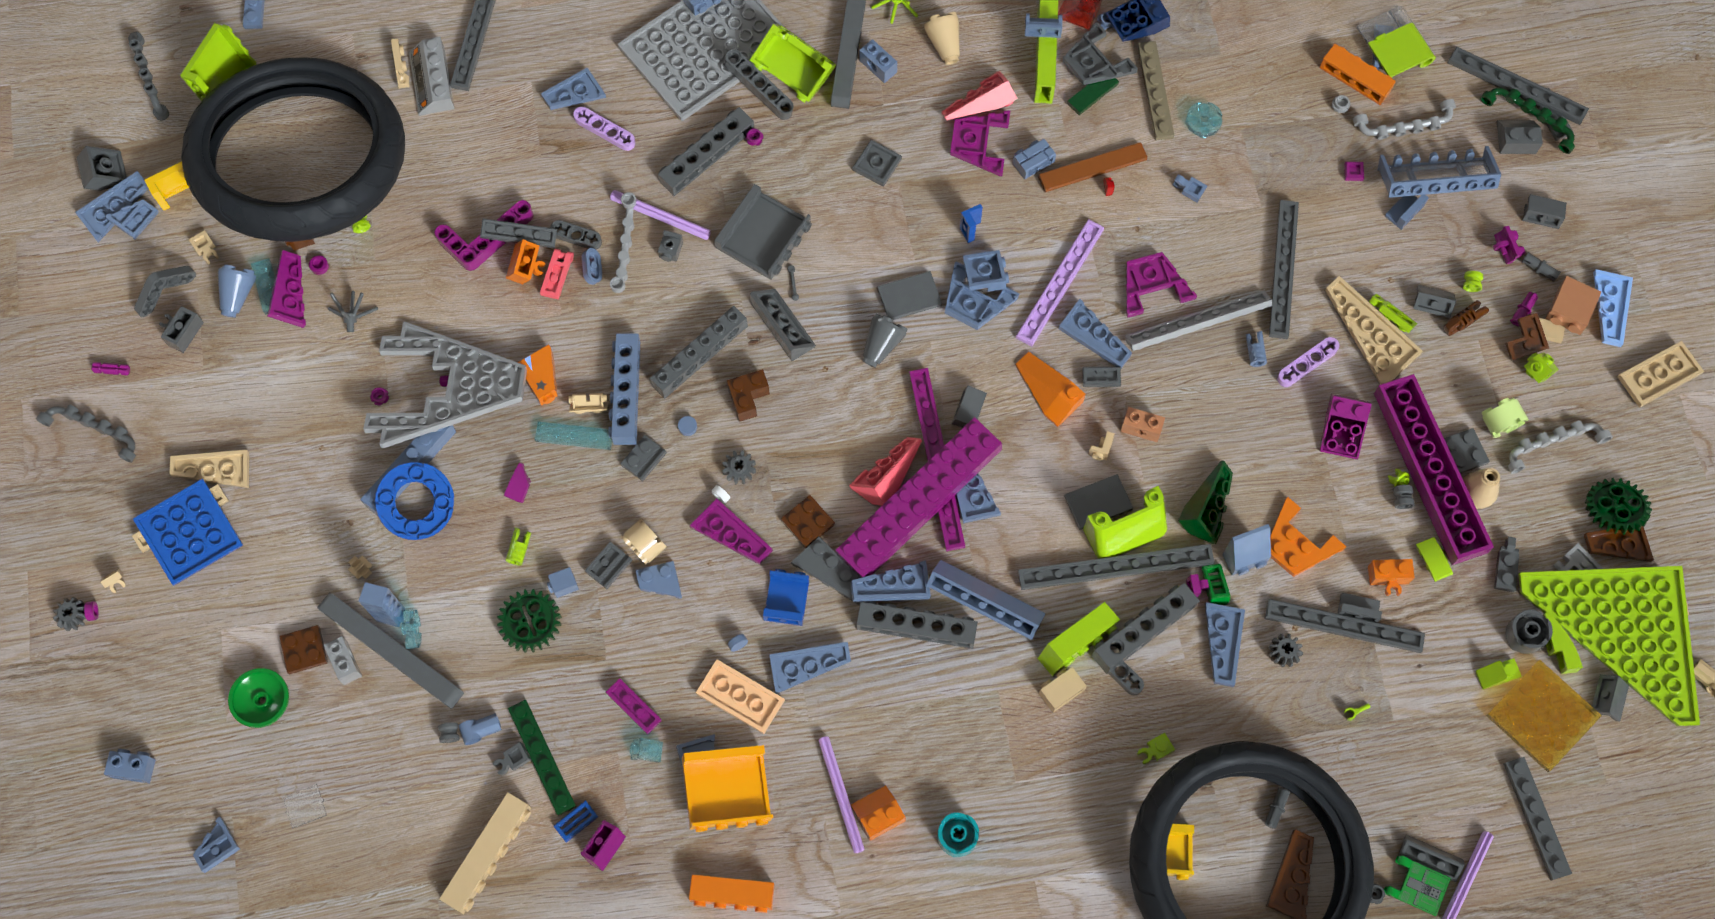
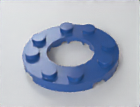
M410 462L393 468L381 479L375 493V509L380 522L389 532L403 539L420 540L437 534L446 526L453 513L454 493L450 482L441 471L425 463ZM418 482L424 484L433 495L434 504L432 510L421 520L413 521L406 519L396 508V494L407 483Z

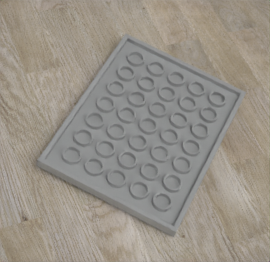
M682 0L619 42L618 48L681 121H684L740 82L725 67V57L729 50H738L750 60L773 24L783 25L761 0H722L720 3L709 7L704 13H699L696 16ZM731 58L729 61L734 63L737 62V59ZM747 70L742 71L745 75L750 74Z

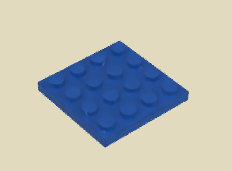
M204 479L199 480L133 518L173 586L244 546Z

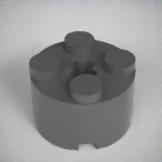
M1537 610L1522 611L1509 621L1505 631L1509 647L1523 654H1532L1540 650L1549 642L1553 633L1552 624L1549 619H1546Z

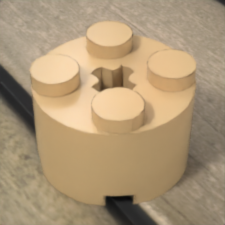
M641 518L621 537L645 564L650 563L666 548V545Z

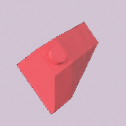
M907 437L890 450L888 457L877 460L874 468L860 473L849 485L850 488L872 505L882 506L899 490L922 440L920 438Z

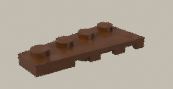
M1296 829L1292 831L1266 907L1293 919L1307 918L1306 905H1308L1309 897L1307 895L1311 876L1309 874L1310 864H1312L1314 837Z

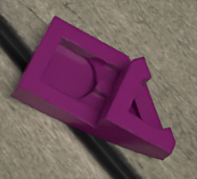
M519 463L504 493L505 497L519 503L524 502L530 486L529 483H531L523 463Z

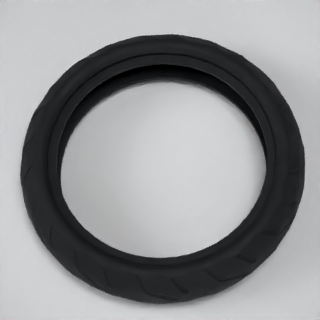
M308 57L275 59L235 73L206 95L193 112L183 136L181 153L183 173L191 193L201 207L227 228L249 237L270 241L294 242L311 240L331 235L353 225L384 200L396 183L404 162L405 132L399 112L389 96L375 81L362 72L327 59ZM297 96L331 99L355 110L367 121L373 130L370 151L355 174L337 188L310 199L293 202H272L252 198L229 186L216 172L217 153L223 138L230 128L250 111L275 100Z
M1235 741L1217 744L1196 751L1174 764L1156 781L1144 799L1131 833L1129 855L1130 879L1134 898L1144 919H1187L1173 895L1167 874L1166 849L1172 824L1181 807L1199 788L1219 779L1241 776L1267 780L1287 789L1301 799L1320 821L1330 842L1335 867L1333 893L1322 919H1365L1371 902L1374 883V862L1367 831L1356 806L1327 772L1308 758L1285 748L1260 742Z

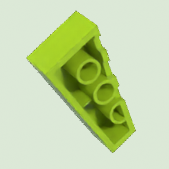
M1104 602L1049 642L1037 659L1053 677L1064 667H1068L1078 656L1084 655L1089 650V647L1092 645L1096 646L1104 639V635L1108 634L1109 636L1117 630L1116 625L1120 619Z

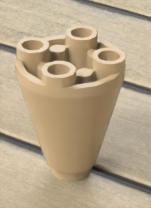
M950 12L942 17L939 14L931 16L930 21L924 24L925 32L942 61H945V65L957 63L959 61L960 48L959 18L956 12Z
M1486 468L1468 473L1463 478L1476 509L1489 507L1497 500L1500 488V474L1496 469Z

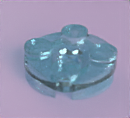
M1198 102L1189 108L1185 123L1193 134L1205 139L1220 130L1222 112L1213 103L1202 104V102ZM1200 117H1207V122H1202Z
M416 609L404 610L405 623L401 624L402 634H406V649L420 648L422 634L419 633V626H421L419 612Z

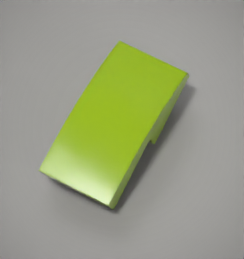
M1435 537L1416 544V548L1423 558L1434 582L1453 575L1452 569Z

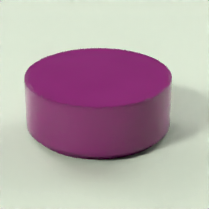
M317 255L309 261V268L314 274L322 275L327 272L329 263L325 257Z
M88 601L84 605L87 621L98 619L99 609L95 601Z

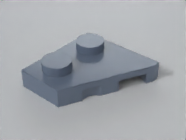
M674 561L635 570L641 591L675 596L678 599L682 598Z
M221 817L216 819L215 822L217 824L211 833L206 834L203 843L198 846L193 854L201 871L204 873L240 850Z

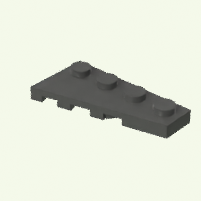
M820 537L791 562V565L800 568L806 574L815 577L826 586H830L838 591L839 594L852 601L851 581L861 577ZM858 601L854 603L860 605V603L863 601Z

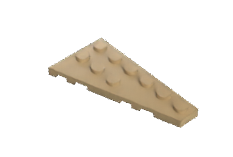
M1340 276L1326 288L1327 295L1380 385L1396 379L1422 354L1423 351Z

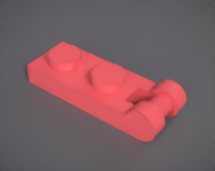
M554 249L540 290L541 296L559 300L570 264L574 258L573 252L568 251L565 253L560 249Z

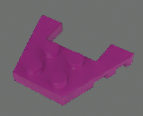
M1007 110L1000 114L990 113L988 116L982 117L972 116L955 119L950 155L1002 177L1004 159L986 157L989 127L1008 128L1010 111Z
M1163 252L1127 261V318L1144 313L1139 296L1174 287L1180 304L1197 298V294L1189 288L1185 279L1180 277L1176 272V268Z

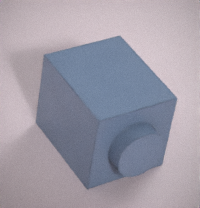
M570 567L548 575L550 582H547L550 593H554L557 598L579 590Z

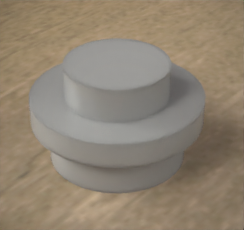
M1344 95L1335 97L1332 101V108L1338 113L1347 112L1350 108L1348 97Z

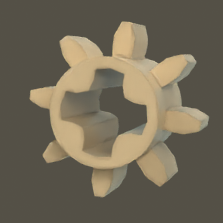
M354 556L348 562L351 565L348 570L357 579L361 576L366 579L372 574L369 570L372 564L365 557L361 556L358 559Z

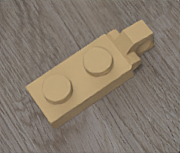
M392 39L391 44L399 89L410 87L409 76L404 73L407 71L406 61H402L401 56H405L403 45H399L398 39Z

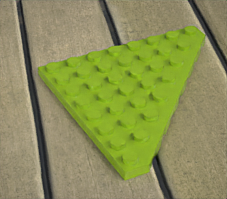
M1682 566L1519 573L1520 593L1544 614L1550 613L1570 636L1617 676L1622 678L1676 726L1700 725Z

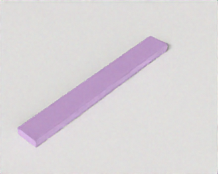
M1089 219L1087 220L1017 333L1016 339L1031 347L1034 345L1104 231V227Z

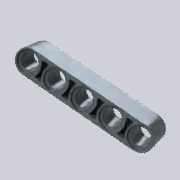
M735 49L729 50L725 57V67L778 118L788 120L792 116L793 102L743 54ZM735 58L737 59V62L733 63L729 61V59ZM747 70L750 74L745 75L742 71ZM755 83H762L763 86L757 87ZM768 95H774L776 98L770 99ZM787 107L789 111H782L781 108Z

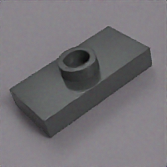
M1083 367V387H1121V368Z

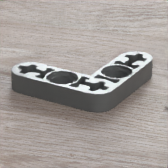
M190 266L153 272L146 279L134 310L140 317L148 316L153 312L164 288L188 284L194 280L196 272Z

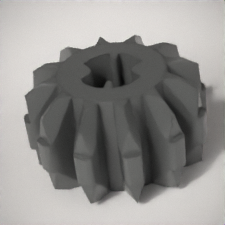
M72 597L71 600L64 598L63 604L57 603L59 609L53 610L57 614L53 619L57 622L58 627L70 631L71 629L78 630L79 624L85 626L83 622L86 619L84 613L85 603L82 600L78 601L77 598Z
M1280 634L1278 638H1273V644L1269 645V649L1272 650L1269 657H1276L1273 662L1276 664L1280 661L1281 667H1284L1286 663L1289 667H1292L1293 662L1298 663L1300 661L1299 657L1303 655V652L1299 649L1303 646L1302 644H1296L1298 637L1292 640L1291 634H1287L1286 638L1283 634ZM1284 647L1287 648L1288 654L1285 653Z

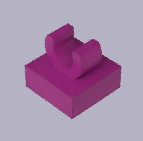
M1198 574L1190 575L1186 579V585L1196 597L1201 594V591H1206V588H1209L1208 580L1199 581Z

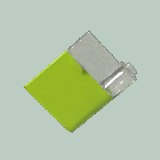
M1393 6L1389 11L1357 26V29L1378 62L1390 77L1417 65L1420 68H1424L1436 59L1403 6Z

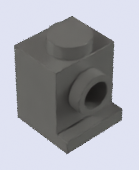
M664 230L658 249L659 258L667 262H677L683 245L682 234Z

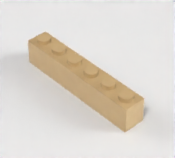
M507 792L439 900L463 915L472 908L474 897L477 893L480 894L486 885V878L495 872L497 861L500 857L503 858L509 847L507 845L511 839L514 840L519 834L520 829L518 828L521 823L526 822L529 818L531 807Z

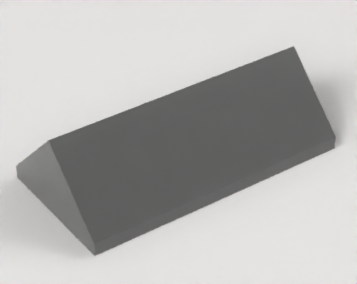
M776 289L752 291L750 293L751 305L791 361L796 360L815 348V343Z

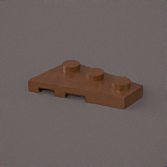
M1641 526L1640 531L1635 529L1632 534L1627 530L1625 535L1621 533V530L1614 534L1613 529H1610L1608 532L1600 530L1584 534L1589 554L1647 562L1654 560L1643 526Z

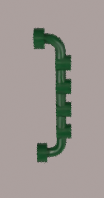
M1495 88L1491 91H1485L1481 95V102L1487 106H1492L1497 100L1496 95H1501L1505 97L1508 103L1518 105L1523 112L1531 113L1536 116L1538 121L1551 125L1556 132L1564 133L1567 139H1562L1558 145L1559 150L1563 153L1570 154L1575 148V135L1566 126L1568 124L1567 120L1563 117H1558L1557 120L1550 117L1552 115L1551 110L1545 107L1542 110L1535 107L1536 102L1531 98H1527L1526 101L1519 98L1521 93L1517 89L1513 88L1509 92L1503 88Z

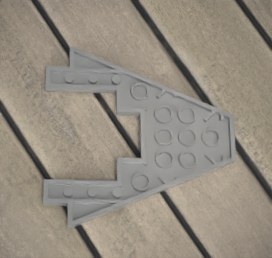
M403 322L401 336H382L379 348L380 355H434L433 370H450L445 397H426L423 413H366L363 429L365 433H381L380 446L381 448H386L523 401L527 374L526 365L408 322Z

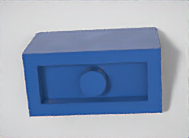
M981 204L961 212L960 230L967 243L975 241L976 225L981 223L983 207Z

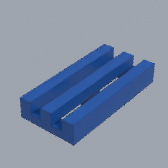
M585 800L556 823L554 828L567 843L596 820L598 815ZM585 807L588 809L577 819H575L572 823H570L567 827H565L563 830L560 829V827H562L565 823H567ZM589 814H592V816H590L587 820H585L582 824H580L577 828H575V829H574L572 832H570L567 836L565 835V833H567L570 829H572L574 826H576L579 822H581V821H582L584 818H586Z

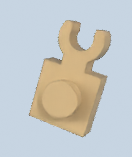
M205 230L189 239L199 256L203 255V259L207 264H210L208 258L211 255L219 259V255L213 250L216 246Z

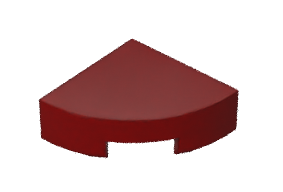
M1107 177L1103 179L1105 195L1111 196L1115 185L1112 178Z

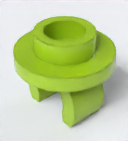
M1395 469L1397 477L1388 476L1389 482L1394 487L1408 485L1410 482L1409 473L1406 471L1402 472L1400 469Z

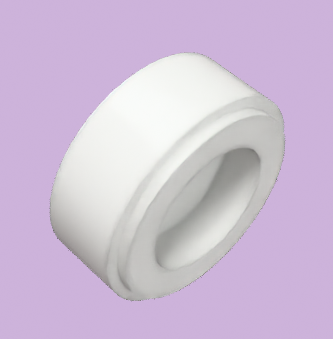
M716 485L712 489V494L722 503H726L730 499L728 493L720 486Z

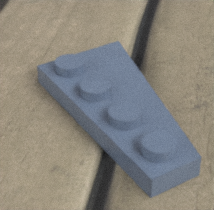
M136 171L75 213L99 243L114 226L105 216L109 213H116L123 207L132 206L149 188L140 173Z
M979 474L974 476L956 494L963 524L1001 516L999 508L995 505L990 492H988Z
M926 560L912 566H903L901 569L888 570L879 575L874 574L852 580V601L930 599V587L927 586L929 579Z
M1206 602L1205 611L1214 684L1234 687L1245 609Z
M848 642L770 654L775 693L778 694L851 662Z

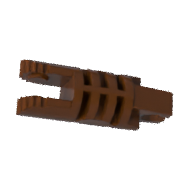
M1476 300L1448 320L1449 322L1444 325V333L1451 336L1458 331L1464 330L1487 314L1489 308L1483 306L1479 309L1481 302Z

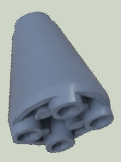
M224 265L222 268H218L221 315L236 318L256 281L255 271L248 269L237 271L234 266Z

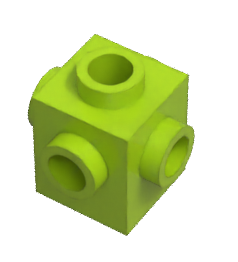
M1545 352L1532 354L1527 359L1528 363L1524 365L1528 376L1535 379L1538 383L1546 381L1559 370L1554 364V359Z

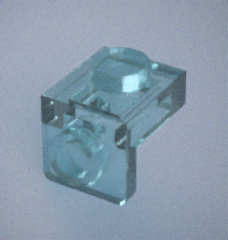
M646 738L633 740L630 746L631 760L641 759L656 763L661 762L663 742Z

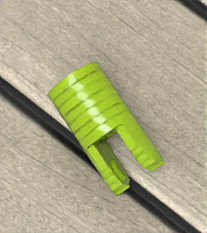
M515 527L505 561L521 566L531 532L527 531L525 533L523 543L517 541L520 529Z

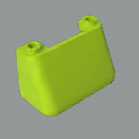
M773 24L749 60L759 71L763 69L770 72L794 89L797 93L796 97L804 103L812 100L836 67L833 61L780 24Z
M1159 486L1146 491L1144 495L1145 508L1114 522H1112L1107 513L1101 511L1087 517L1083 531L1098 559L1120 556L1164 536L1167 531L1164 497Z

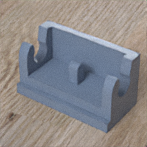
M1026 13L1025 36L1061 38L1062 15H1059L1058 19L1030 18V13Z

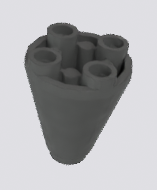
M877 313L871 320L863 353L864 358L862 360L874 368L904 339L908 330L900 324L892 323L893 320Z

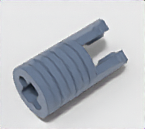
M1262 331L1257 332L1258 343L1254 344L1252 343V336L1246 334L1250 366L1261 367L1267 364Z

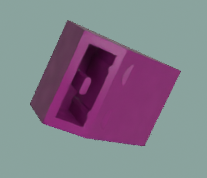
M1331 393L1320 452L1358 460L1372 404L1368 401Z

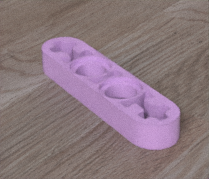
M585 107L575 109L574 119L578 125L625 151L634 148L635 138L630 132ZM585 114L586 118H579V115ZM595 121H600L602 123V125L599 128H594L592 126V124ZM609 130L617 131L615 136L607 135ZM623 139L626 140V141H627L628 139H630V143H629V142H626V143L624 144Z
M1328 337L1279 372L1277 377L1278 383L1283 387H1289L1331 358L1339 349L1338 340ZM1332 344L1334 346L1333 348H1329L1328 350H1326V352L1324 353L1323 350L1326 348L1327 345ZM1317 353L1321 359L1314 361L1311 358V354ZM1296 364H1304L1306 366V370L1299 371L1296 368ZM1291 372L1294 373V374L1291 375V377H1290L1289 380H1288V379H1285V380L1283 379V376H1284V375H1285V376H1288L1289 374H1291Z

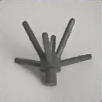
M355 291L351 292L349 312H345L335 295L330 293L340 312L331 307H328V310L343 318L344 323L347 324V332H354V323H357L358 318L378 310V307H374L356 314L364 295L362 292L355 307Z

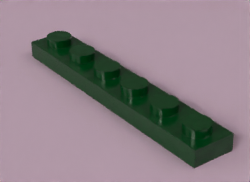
M525 699L509 707L508 710L556 814L560 816L576 807V804L527 700Z

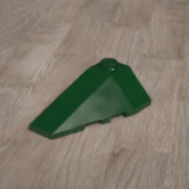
M1224 460L1218 463L1187 502L1178 520L1187 533L1211 544L1217 543L1223 530L1224 523L1221 522L1222 513L1226 512L1227 506L1224 505L1225 497L1229 495L1233 472Z

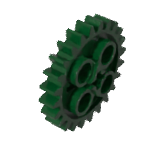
M1611 478L1610 482L1604 479L1602 483L1598 481L1596 486L1592 485L1586 496L1585 504L1587 505L1585 510L1589 511L1588 517H1594L1593 523L1600 522L1599 528L1606 526V531L1608 532L1610 529H1613L1614 534L1621 530V533L1625 535L1627 530L1632 534L1635 529L1640 531L1641 526L1644 527L1651 516V502L1647 501L1648 495H1642L1643 489H1636L1637 484L1630 486L1629 480L1625 484L1622 478L1618 482Z
M524 589V595L517 591L516 598L511 595L509 596L510 603L503 602L506 608L499 609L503 615L497 616L498 620L502 621L497 626L498 628H503L499 631V634L505 635L503 640L504 642L509 641V647L515 645L516 651H519L522 647L524 653L530 648L534 653L535 647L538 646L540 650H543L542 644L550 646L548 640L555 641L553 633L559 634V630L556 627L562 626L561 622L558 621L562 616L557 613L560 609L558 606H554L556 604L555 600L549 601V594L543 597L544 593L542 591L536 595L535 589H532L531 594H528L527 590ZM533 605H540L537 611H530ZM522 606H526L531 622L536 630V636H533ZM515 613H521V617L519 619H512V616ZM546 622L547 625L544 629H538L539 623ZM522 630H528V634L525 637H519V634Z

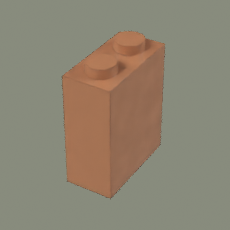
M1566 276L1557 290L1545 319L1550 320L1555 325L1565 327L1572 333L1581 335L1588 326L1601 291Z

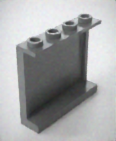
M754 184L714 240L715 247L772 280L775 275L777 276L780 273L781 265L784 261H788L791 257L793 248L798 247L804 232L807 233L812 226L811 216L809 214L806 217L763 194L761 187Z

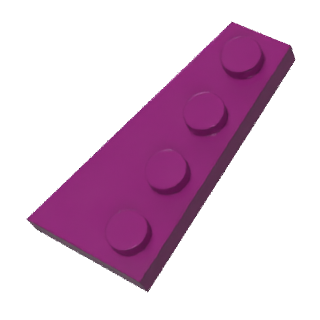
M282 250L280 253L267 317L304 328L306 320L304 319L305 307L302 298L301 256Z
M718 499L690 524V528L759 565L773 551L765 541Z

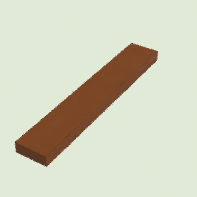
M1139 142L1039 174V179L1044 191L1049 192L1146 161L1148 157L1142 143Z

